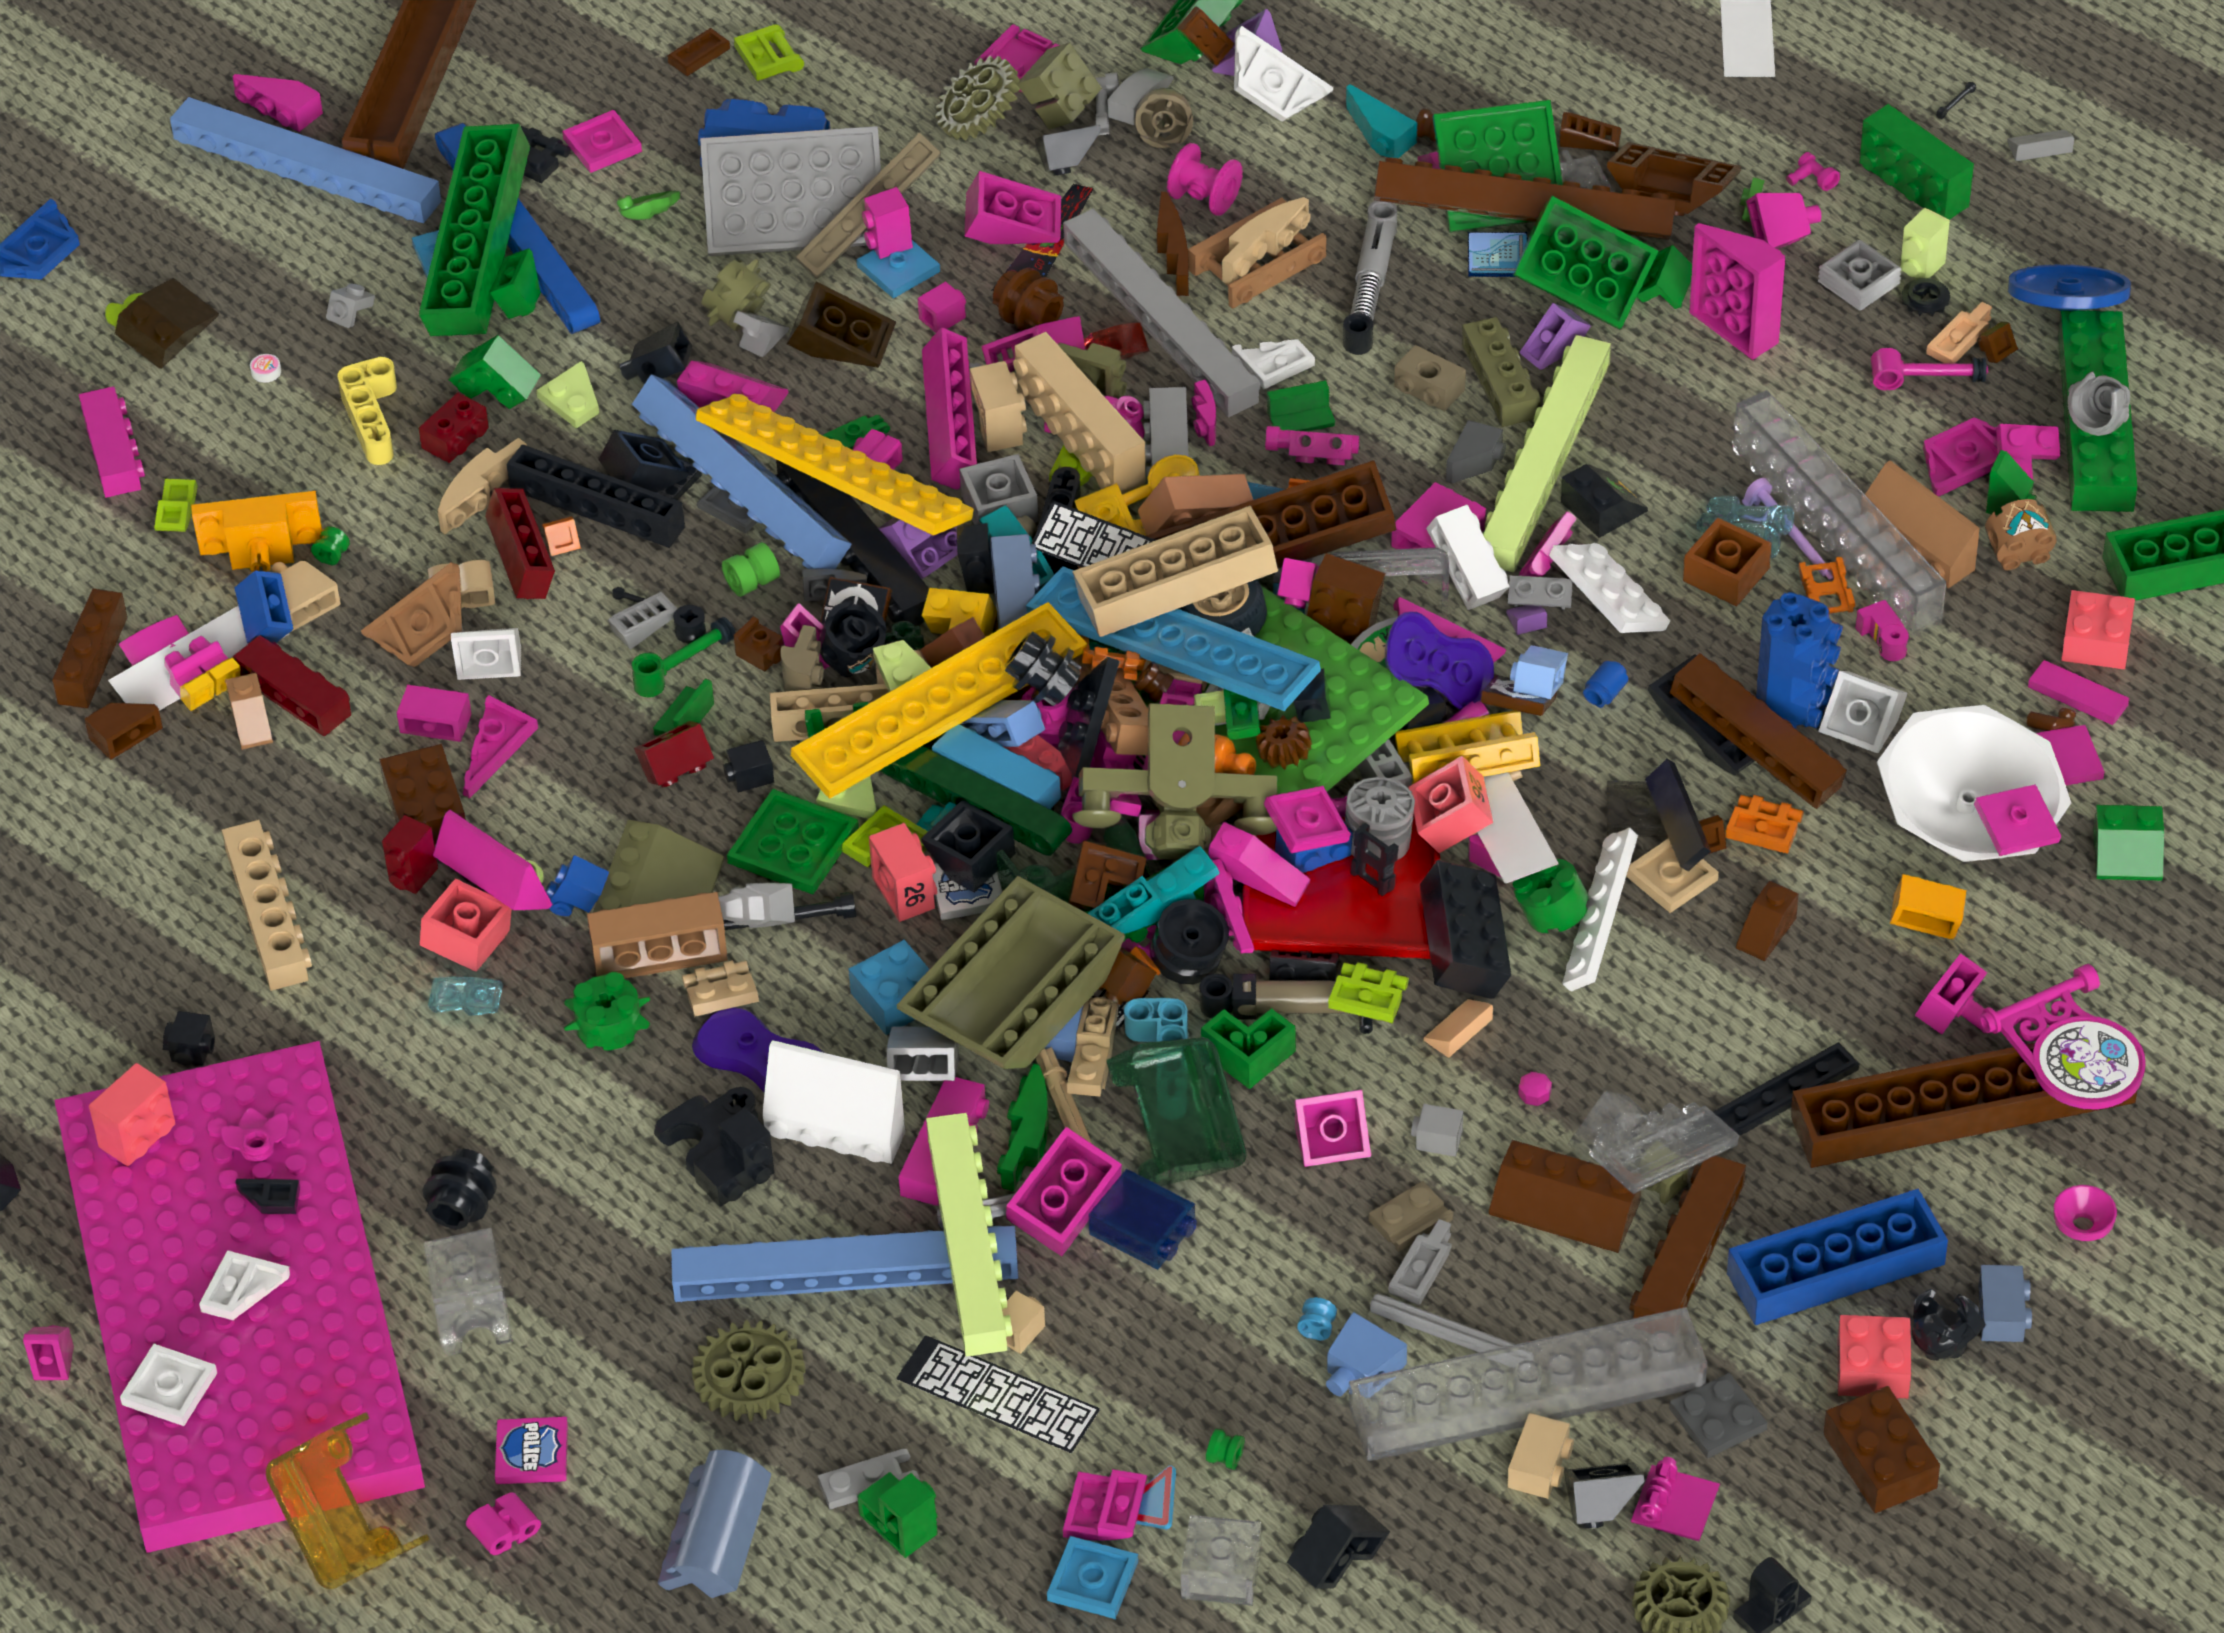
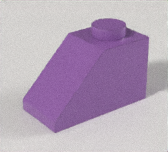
M1552 303L1519 353L1538 369L1542 370L1561 359L1565 347L1571 346L1576 335L1584 337L1591 325L1571 309Z

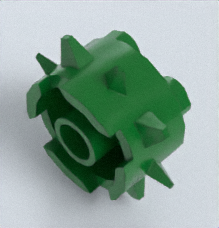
M610 972L607 975L593 977L584 983L577 984L573 991L574 997L566 999L564 1005L574 1012V1020L567 1024L564 1030H577L578 1037L589 1049L595 1046L603 1047V1050L606 1051L622 1048L634 1040V1035L638 1030L647 1029L650 1026V1022L640 1014V1007L649 1002L650 997H638L635 987L628 980L624 979L621 973Z

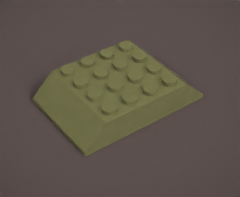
M1017 876L897 1004V1009L1003 1069L1027 1068L1107 980L1125 936L1124 933Z

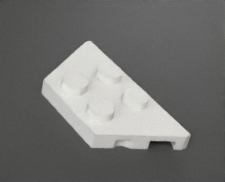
M1243 26L1236 31L1234 90L1278 120L1285 121L1332 92V86Z

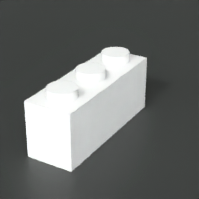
M1468 504L1436 516L1426 529L1467 610L1500 598L1510 587L1505 571L1499 567L1494 557L1492 545L1489 541L1485 540L1480 530L1479 520L1471 512Z

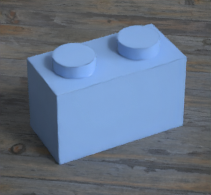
M1531 645L1524 654H1520L1518 662L1513 663L1510 680L1515 681L1513 691L1551 699L1563 684L1568 653Z

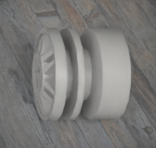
M1373 777L1361 780L1349 790L1345 823L1353 832L1351 849L1353 856L1356 847L1353 845L1355 830L1360 828L1363 823H1367L1370 826L1369 833L1386 845L1390 846L1395 843L1399 846L1398 859L1404 857L1409 850L1415 799L1412 792L1404 784L1391 778ZM1368 840V849L1380 858V848Z

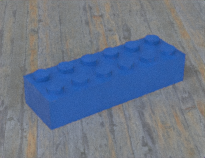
M1918 1188L1729 1248L1727 1275L1754 1325H1759L1943 1266L1946 1260L1948 1239Z

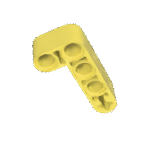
M376 357L345 366L338 372V382L341 399L367 460L374 465L386 464L394 456L390 430L376 399L391 395L396 391L397 383L394 364L387 357Z

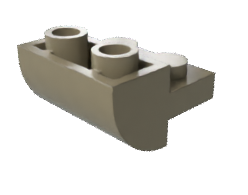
M803 625L795 647H781L784 692L824 689L821 685L824 667L822 662H819L821 642L817 641L816 627Z

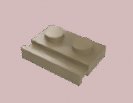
M1421 1181L1369 1213V1222L1388 1242H1392L1398 1252L1412 1245L1418 1234H1430L1438 1219L1446 1222L1453 1220V1211L1451 1209L1448 1210L1444 1206V1202L1424 1181Z

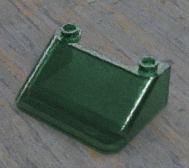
M1201 1037L1141 1043L1106 1060L1111 1079L1116 1086L1134 1087L1154 1157L1142 1162L1138 1168L1142 1190L1236 1168L1245 1162V1144L1220 1057L1212 1041Z

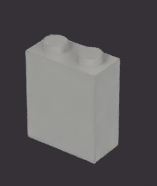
M930 1027L891 1028L887 1044V1068L900 1071L901 1081H955L959 1061V1043Z

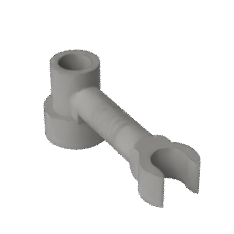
M1117 72L1107 73L1105 77L1095 78L1102 87L1096 95V125H1100L1101 128L1098 135L1110 134L1107 97H1110L1119 87Z

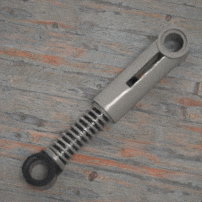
M1374 201L1368 207V220L1355 276L1357 286L1350 315L1343 321V347L1351 354L1362 355L1369 352L1373 347V319L1380 288L1385 282L1393 239L1397 233V206L1394 203Z

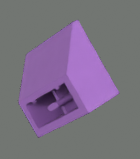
M894 517L878 528L921 579H924L958 555L956 527L933 536Z

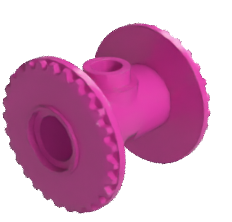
M1194 143L1186 144L1177 153L1171 165L1167 181L1168 195L1174 199H1180L1187 191L1196 200H1203V198L1210 196L1209 208L1211 213L1217 216L1223 215L1231 207L1239 193L1243 177L1241 163L1238 160L1231 159L1220 170L1212 167L1208 168V165L1200 163V147Z

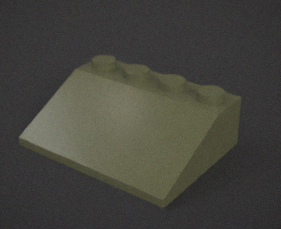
M628 820L593 913L604 909L612 910L629 907L634 904L659 902L669 898L677 899L694 896L699 893H713L725 860L724 856L661 825Z

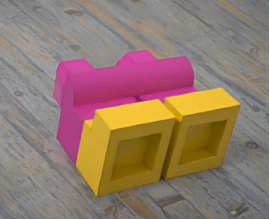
M199 636L191 641L189 651L192 655L185 659L179 651H173L164 658L165 667L170 674V685L190 711L213 699L214 694L218 696L227 690L226 679L240 677V665L233 657L229 659L223 653L218 641L211 644L203 636Z

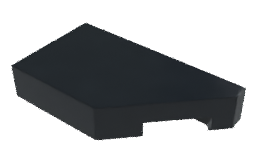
M236 1179L237 1190L262 1214H296L300 1193L299 1180Z

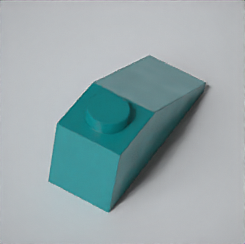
M1351 84L1346 87V108L1370 147L1376 153L1387 158H1399L1417 143L1416 121Z

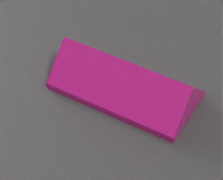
M449 810L445 813L434 850V857L512 910L549 909L553 905L531 863L453 811Z

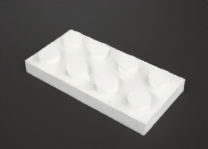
M1597 543L1553 546L1549 554L1552 560L1620 633L1666 630L1670 620L1662 612L1661 607L1654 603L1643 592V588L1625 573V569L1611 558L1605 547Z

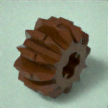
M1282 715L1281 719L1277 721L1270 718L1269 725L1260 726L1261 734L1256 736L1257 749L1263 762H1268L1272 769L1281 765L1286 770L1290 764L1298 767L1299 760L1308 759V751L1312 749L1311 737L1308 727L1305 723H1300L1296 716L1287 720Z

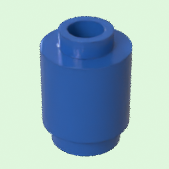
M1604 661L1585 683L1583 694L1586 700L1600 708L1605 704H1610L1628 682L1626 669L1616 661Z

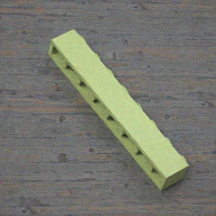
M967 1113L926 1118L928 1143L965 1355L967 1357L1007 1351L1006 1337L1012 1336L1010 1315L1003 1316L1002 1309L1007 1308L1005 1287L998 1288L997 1281H1002L1000 1260L993 1261L992 1254L997 1253L995 1233H988L987 1228L988 1226H993L990 1205L983 1206L982 1201L988 1199L985 1179L978 1178V1173L983 1172L980 1152L974 1153L973 1146H978L976 1126H969Z

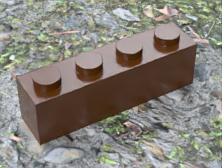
M92 589L52 679L58 704L89 708L128 618L123 593Z

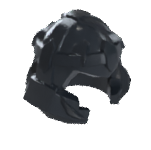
M1929 1289L1920 1294L1914 1302L1913 1341L1930 1360L1939 1361V1359L1959 1358L1964 1354L1967 1343L1974 1339L1986 1324L1980 1316L1978 1306L1961 1294L1957 1295L1953 1302L1959 1308L1956 1312H1953L1939 1305L1933 1299L1935 1291Z

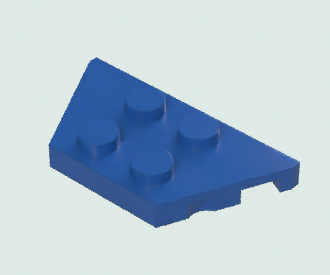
M48 200L0 243L1 277L43 279L80 245L78 235L69 226L64 214L61 215L57 209L55 200Z

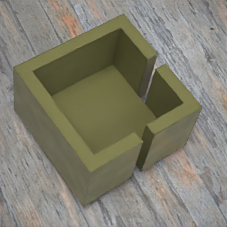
M1070 42L1047 49L1017 84L1031 104L1055 97L1056 100L1038 105L1035 108L1048 129L1072 123L1084 110V105L1089 104L1102 89Z

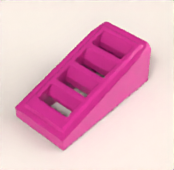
M1035 326L982 345L986 365L999 362L997 355L1002 353L1003 361H1006L1009 372L1014 371L1015 345L1041 334L1039 327ZM1010 348H1012L1014 358L1011 359L1009 358L1007 351Z

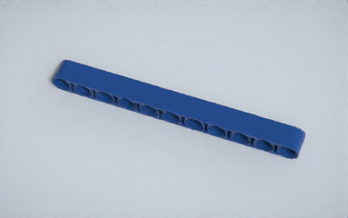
M464 123L435 133L437 147L453 170L463 128L465 127ZM518 198L507 246L513 254L530 248L533 253L540 291L571 334L599 324L600 315L595 303Z

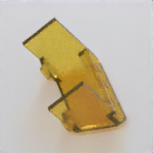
M367 1412L334 1426L271 1460L266 1467V1478L315 1579L326 1589H335L430 1540L428 1535L425 1534L402 1545L397 1534L389 1527L380 1526L370 1531L339 1467L348 1463L353 1454L352 1443L346 1431L370 1419Z

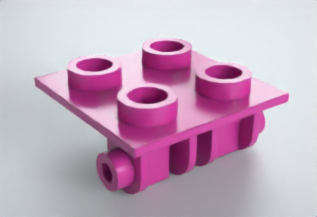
M1664 1457L1657 1462L1656 1466L1651 1465L1631 1522L1700 1541L1720 1484L1677 1472L1676 1461L1671 1457Z

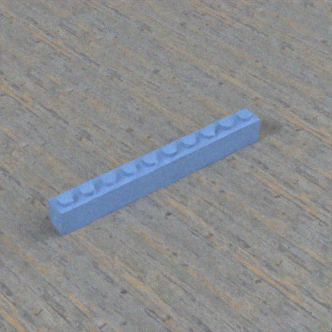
M190 97L184 101L170 118L173 137L180 143L190 144L202 148L206 152H213L230 160H237L252 165L254 168L275 173L280 177H287L302 182L304 185L326 190L330 194H337L352 199L357 203L376 207L381 211L402 216L407 220H414L424 224L441 203L439 181Z
M651 374L632 403L640 412L639 418L651 426H656L658 428L657 434L669 442L673 441L676 444L674 449L678 453L693 459L692 465L704 474H709L712 477L711 483L724 491L727 490L730 493L729 499L741 507L745 506L748 509L747 515L758 523H764L767 526L765 531L769 535L784 541L785 545L783 547L788 552L804 559L802 562L803 566L807 569H836L852 544L735 439L696 421V413L699 407L670 381Z
M1015 1226L989 1227L988 1233H995L997 1253L992 1254L993 1261L1000 1260L1002 1280L1018 1279ZM927 1230L915 1233L857 1235L855 1237L841 1238L824 1237L812 1240L754 1242L752 1244L738 1245L721 1244L709 1247L689 1246L671 1249L672 1285L675 1302L953 1283L944 1231Z

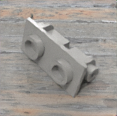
M1510 575L1508 604H1514V607H1518V605L1562 607V609H1565V607L1571 608L1573 581L1566 578Z

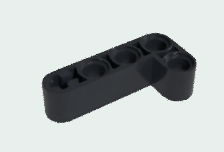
M1061 467L1054 471L1037 532L1053 501L1077 509L1074 500L1081 498L1080 474L1075 468ZM1042 552L1054 575L1062 566L1074 571L1078 569L1077 565Z

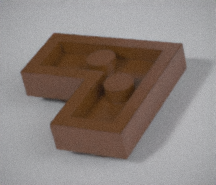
M1083 841L1080 847L1068 903L1074 907L1092 911L1103 903L1107 884L1125 888L1143 876L1147 858Z

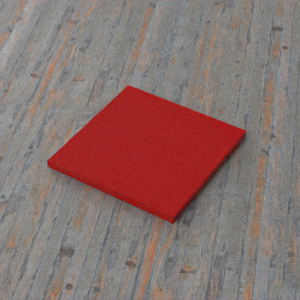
M1414 813L1410 848L1404 857L1395 862L1393 874L1396 875L1394 890L1386 893L1384 896L1378 894L1379 890L1359 875L1353 876L1351 874V864L1355 858L1352 854L1340 861H1334L1312 871L1304 872L1303 874L1310 878V883L1296 907L1243 884L1242 917L1254 950H1279L1280 952L1311 951L1312 953L1321 954L1339 953L1341 955L1431 959L1420 883L1436 861L1440 860V853L1418 834ZM1276 832L1267 835H1256L1257 839L1275 852ZM1366 863V873L1378 881V872Z

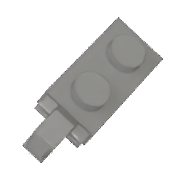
M1438 1219L1430 1235L1425 1233L1422 1235L1418 1234L1389 1283L1390 1294L1418 1305L1421 1304L1449 1256L1452 1244L1448 1243L1451 1237V1223Z

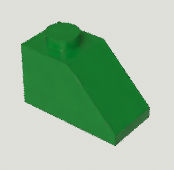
M530 248L505 257L489 292L508 319L520 315L523 317L532 313L541 293L533 253Z
M2000 450L1991 469L1986 513L1993 514L1995 512L1996 516L2002 513L2001 507L2008 503L2023 499L2036 500L2037 498L2036 495H2032L2034 481L2009 453L2004 450Z

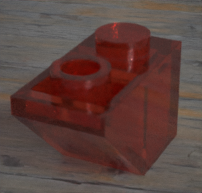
M1140 322L1120 324L1091 333L1084 339L1086 350L1089 349L1092 343L1110 347L1120 351L1121 360L1150 351Z

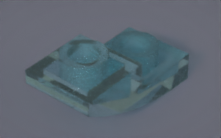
M478 977L434 978L428 1007L434 1013L463 1010L468 1016L497 1013L503 983L499 980Z

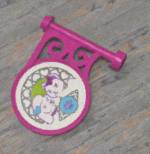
M2090 964L2074 969V977L1996 1012L1988 1007L1983 1010V1014L1979 1015V1022L1986 1033L1992 1032L1993 1034L2001 1031L2034 1072L2040 1086L2050 1096L2064 1104L2082 1109L2109 1108L2129 1099L2139 1089L2143 1081L2146 1060L2143 1048L2136 1037L2126 1028L2111 1020L2095 1017L2085 1012L2075 1003L2070 994L2078 989L2083 993H2088L2099 988V976ZM2061 997L2062 1001H2056L2052 1004L2050 1014L2046 1010L2045 1005ZM2058 1011L2062 1012L2063 1015L2057 1016ZM2021 1022L2019 1028L2020 1037L2026 1041H2036L2033 1053L2013 1028L2017 1023ZM2032 1023L2038 1027L2036 1030L2030 1031Z

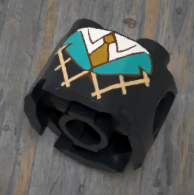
M845 601L835 605L828 613L818 639L821 642L820 655L823 660L843 677H851L854 674H860L869 670L876 663L873 656V648L882 646L886 639L885 632L887 628L885 620L880 612L863 602L861 605L853 604L854 601Z

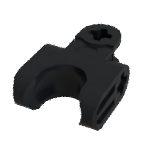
M735 1087L711 1103L702 1095L695 1096L662 1116L656 1122L654 1135L661 1143L667 1146H671L683 1139H696L700 1141L689 1150L686 1156V1169L695 1177L693 1162L721 1146L718 1124L744 1108H747L758 1119V1113L755 1110V1095L748 1088Z

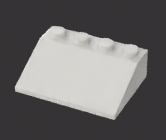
M772 1040L769 1046L763 1104L764 1127L770 1132V1135L778 1139L788 1138L800 1141L807 1146H820L833 1149L840 1154H853L865 1157L872 1162L882 1161L892 1164L905 1135L900 1071Z

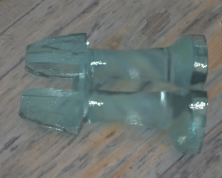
M1717 496L1710 498L1706 506L1708 513H1702L1696 523V527L1699 531L1705 533L1717 518H1720L1771 542L1770 558H1775L1780 550V534H1789L1793 527L1794 512L1791 506L1778 504L1773 506L1740 505L1737 496ZM1739 519L1757 521L1761 523L1741 522L1739 521Z

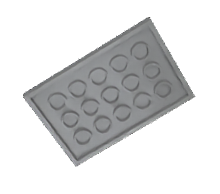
M878 126L700 138L708 256L803 250L881 172ZM864 233L850 247L867 246Z

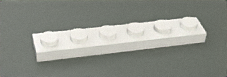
M1631 828L1618 833H1612L1603 842L1599 862L1595 868L1594 879L1588 891L1589 901L1587 900L1586 904L1588 910L1581 919L1562 982L1569 991H1574L1594 983L1638 838V835Z

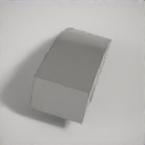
M1149 68L1133 73L1108 98V117L1135 125L1136 108L1143 96L1155 89L1168 88L1173 81V76Z

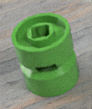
M763 542L746 549L744 555L736 554L722 561L724 577L730 588L739 597L756 590L758 584L763 586L780 578L778 562L771 549Z

